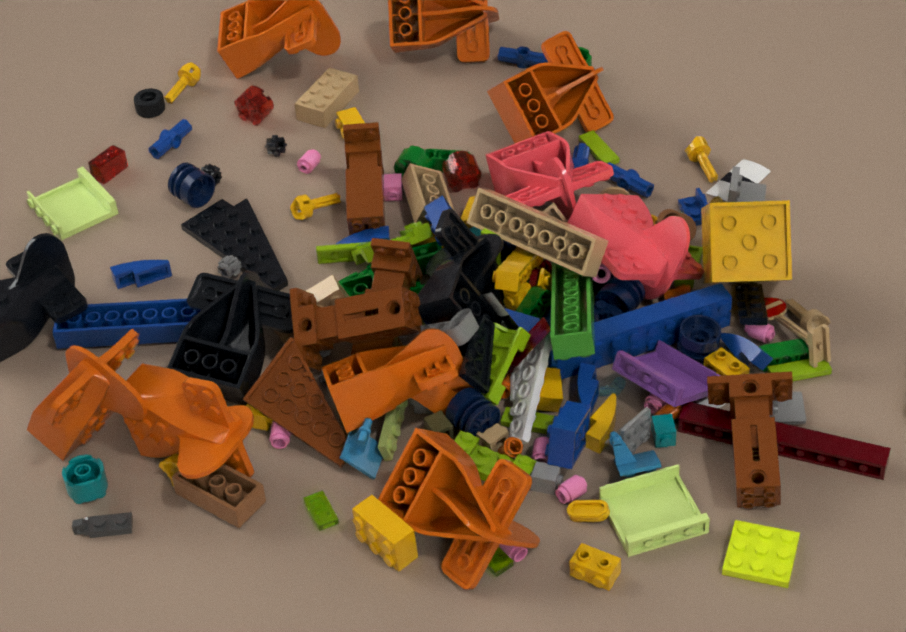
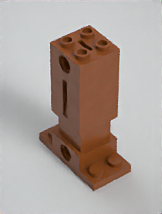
M379 122L343 125L347 164L345 173L349 236L366 229L386 226L382 176L384 175Z
M372 238L370 245L374 255L371 269L374 273L371 289H366L365 293L400 286L409 290L410 287H415L416 281L422 280L423 274L410 242ZM393 337L357 345L353 344L351 355L365 350L402 346V342L399 337Z
M402 286L335 299V305L326 307L317 306L316 298L312 293L299 288L289 289L294 341L312 372L321 371L322 357L319 352L334 349L333 344L349 342L357 345L421 332L422 318L418 310L420 306L419 296L417 293Z
M792 371L707 376L709 404L723 405L729 403L730 417H735L731 421L737 507L751 509L755 506L772 508L776 505H781V482L775 417H770V415H773V401L784 402L792 400Z

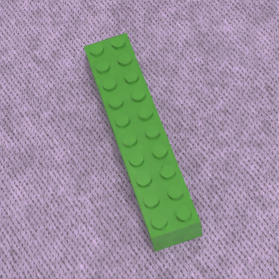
M552 262L550 338L554 360H568L571 357L578 356L583 358L595 354L593 279Z

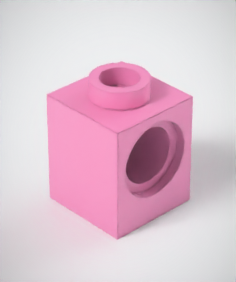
M401 173L384 174L385 201L403 200Z

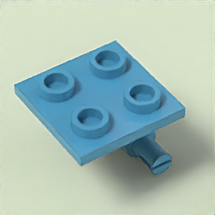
M365 418L363 425L359 429L349 432L340 459L374 480L383 457L377 448L379 442L370 437V428L373 421L370 418Z
M613 431L609 434V441L613 446L615 456L613 460L620 476L631 477L638 472L644 471L649 473L662 467L654 450L632 454L617 432Z

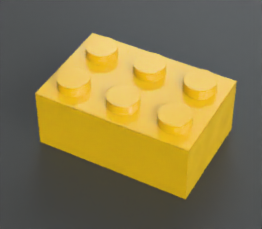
M371 494L352 508L357 539L361 543L365 542L375 555L379 554L389 567H394L399 572L418 558L414 529Z

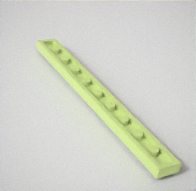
M408 400L386 413L377 447L384 461L393 460L394 452L397 450V440L401 433L400 428L404 421V412L408 406Z

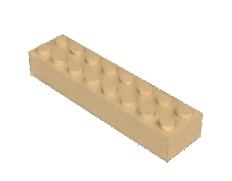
M478 188L467 220L469 225L481 230L486 228L509 243L580 275L589 277L597 276L609 242L604 238L500 193L483 188Z

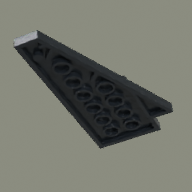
M247 198L235 206L221 199L181 224L183 231L220 257L224 258L227 255L236 256L241 262L242 267L240 270L242 272L247 270L256 272L266 288L280 291L288 286V280Z

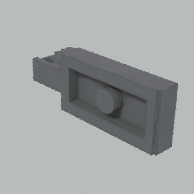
M132 512L81 518L72 521V529L74 535L84 534L89 535L90 538L131 534L133 515Z

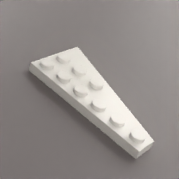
M550 333L514 368V372L510 376V400L513 401V407L510 408V415L513 416V421L510 424V437L518 438L523 445L529 443L533 422L536 418L535 413L540 401L539 396L544 384V375L552 349Z

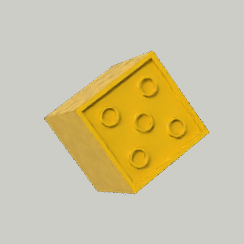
M790 200L709 203L701 208L704 284L792 280Z

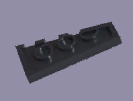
M481 315L476 318L479 328L469 340L458 376L481 394L489 392L495 324L486 316Z

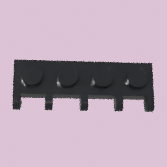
M750 282L748 284L735 285L736 298L739 300L737 306L741 308L738 311L740 324L767 325L768 317L762 284Z

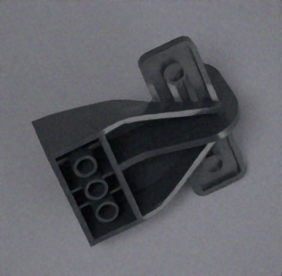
M450 208L442 211L435 229V237L444 248L434 254L428 261L426 273L430 278L418 294L420 299L418 310L422 321L426 325L451 321L459 311L469 308L475 319L478 316L484 315L490 321L501 325L502 319L482 294L492 292L501 305H504L503 290L495 289V282L492 280L493 273L499 266L495 259L503 249V240L497 234L475 236L453 209ZM469 341L458 346L462 356H465Z
M42 233L33 237L27 243L24 252L10 258L6 262L7 270L13 278L0 280V362L27 347L38 336L49 318L55 323H63L88 308L86 298L75 287V275L63 242L53 234Z
M249 270L243 272L239 280L209 273H200L197 275L187 298L189 307L200 312L185 326L167 368L174 369L188 377L212 381L219 386L226 401L246 406L247 403L243 401V398L260 377L265 358L263 328L286 334L293 333L290 294L266 288L258 274Z

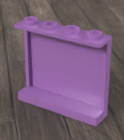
M658 340L654 352L633 357L623 350L617 351L612 370L673 407L708 397L707 376H721L661 340Z

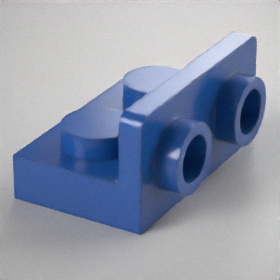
M696 188L695 196L678 199V206L683 214L690 216L694 220L696 226L702 225L701 208L708 203L706 195L701 192L700 188Z

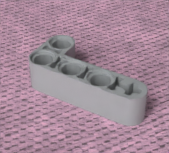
M467 308L459 311L451 321L423 325L420 328L421 332L429 328L439 329L448 334L457 346H461L470 340L478 330L479 325L471 309ZM419 333L399 336L403 346H406Z

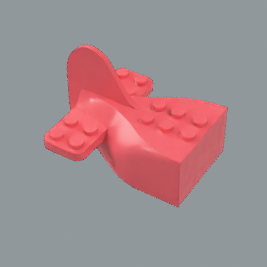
M550 131L485 155L495 192L530 207L542 206L547 201L552 202L567 221H569L576 206L575 190L591 187L594 183L609 180L614 175L613 167L603 161H595L574 168L568 142Z
M607 193L580 195L568 223L608 240L609 242L601 264H604L620 280H639L644 286L646 299H658L663 296L670 288L673 280H699L702 278L704 269L688 252L690 231L688 224L682 217L670 216L654 225L647 206L638 195H610Z

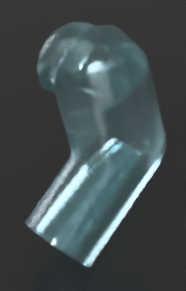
M616 377L610 386H600V396H610L612 393L619 395L626 385L625 379Z

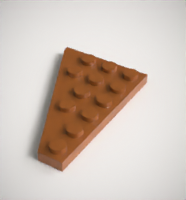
M290 337L245 395L243 401L342 468L346 462L340 459V455L347 438L294 339Z

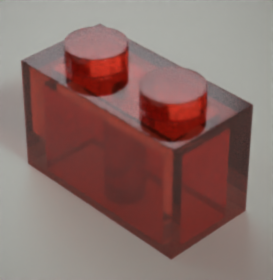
M114 145L108 147L88 162L91 175L97 182L103 185L128 167L125 150Z

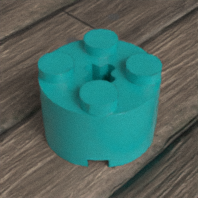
M79 455L69 460L66 468L63 467L62 477L67 493L76 504L90 502L103 498L106 495L108 480L103 462L98 457L95 459L92 458V455Z

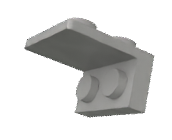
M733 166L728 202L765 201L766 185L742 181L743 175H739L740 167Z
M792 392V400L784 402L773 401V415H770V417H775L776 422L784 424H806L802 392Z
M648 407L617 431L632 454L643 442H647L650 438L651 409ZM609 439L606 440L605 448L614 453Z

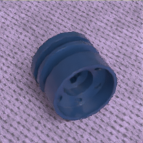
M188 162L178 165L168 179L169 192L194 208L207 204L215 192V179L210 174Z
M612 275L596 294L594 303L596 304L600 300L606 301L607 304L614 305L622 310L623 314L635 310L644 300L646 292L639 280H620Z
M702 315L689 316L684 319L680 324L677 350L704 365V358L719 349L721 339L719 323L710 317Z
M469 387L461 390L451 399L446 409V417L457 430L476 436V433H484L486 429L499 423L500 410L475 388Z

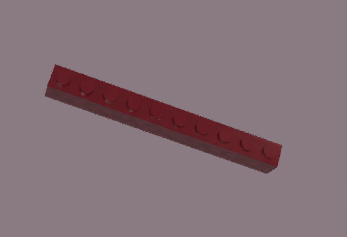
M689 402L684 404L680 413L678 432L733 445L731 419H735V417L731 418L730 411ZM775 421L778 456L884 480L891 448Z

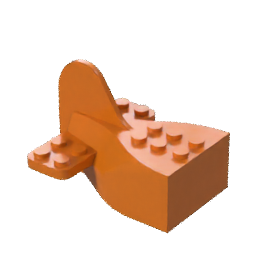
M248 0L220 13L217 52L237 79L265 64L283 48H285L289 55L297 54L299 51L306 49L317 55L327 56L335 53L340 47V32L319 0Z
M388 0L390 47L394 53L439 47L456 36L457 57L460 62H485L490 58L489 23L496 22L500 18L498 9L488 6V0Z
M563 31L541 44L542 52L548 62L536 64L487 91L514 143L547 131L556 134L570 126L576 118H578L585 132L596 131L611 123L614 119V115L597 83L599 79L597 74L604 70L603 67L595 70L593 66H588L574 38L568 31Z
M435 328L423 330L406 346L365 350L321 367L328 389L347 433L361 427L365 418H370L373 421L394 410L409 398L416 400L433 413L442 411L446 416V409L451 399L465 388H474L458 376L463 363L458 346L448 334Z
M131 329L100 357L76 345L70 346L66 350L65 355L69 374L32 412L27 427L29 433L62 461L82 443L85 445L92 438L91 434L95 430L99 432L106 424L105 421L114 412L133 420H142L147 415V406L140 394L115 372L121 366L122 360L125 358L128 360L134 354V348L139 343V333Z
M142 363L126 380L140 394L147 406V415L142 420H133L123 416L124 422L141 456L160 458L177 454L178 470L183 477L188 479L207 476L223 464L250 478L253 476L254 469L243 444V440L251 431L254 423V416L249 407L244 405L227 406L223 394L216 383L188 377L174 369Z
M415 428L378 500L413 528L415 532L429 536L454 538L441 564L444 574L461 588L472 590L478 585L499 544L537 548L540 543L539 537L534 532L513 521L532 485V478L528 473L510 460L500 459L495 463L482 486L479 472L473 459L449 435Z

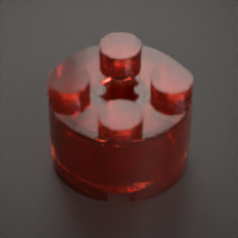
M252 85L234 101L240 119L243 121L249 120L257 126L274 109V104L269 95L266 97L263 94V89Z
M457 151L450 154L447 161L444 160L442 163V171L453 192H460L462 189L467 188L474 189L479 186L482 173L473 154H469L468 151Z

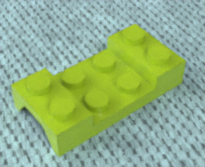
M421 221L405 225V230L399 232L401 236L391 240L410 242L413 245L433 237L429 223L422 224ZM371 241L356 245L357 249L351 251L356 265L363 262H372L374 252L370 245Z
M493 322L495 330L489 392L482 395L491 401L492 404L498 405L506 389L502 385L503 379L516 352L524 351L531 334L522 327H519L518 330H511Z
M460 431L454 440L473 459L480 479L486 481L495 463L500 459L510 460L530 476L536 460L526 455L518 454L513 459L508 455L490 450L488 447L478 445L480 438L468 432Z

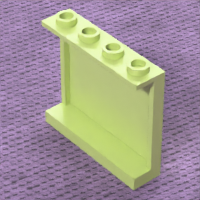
M83 166L77 169L79 178L44 194L34 197L30 191H27L29 207L35 210L36 215L39 218L41 217L44 224L50 226L53 234L58 235L61 240L119 214L115 199Z
M679 464L599 487V500L607 502L610 509L608 519L628 557L709 533L710 518L707 513L701 514L679 476Z

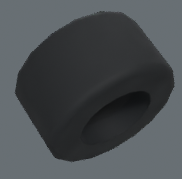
M153 88L144 89L134 96L136 113L141 117L153 118L159 116L165 110L164 97L160 90Z

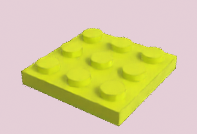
M735 520L722 568V575L788 588L800 532Z

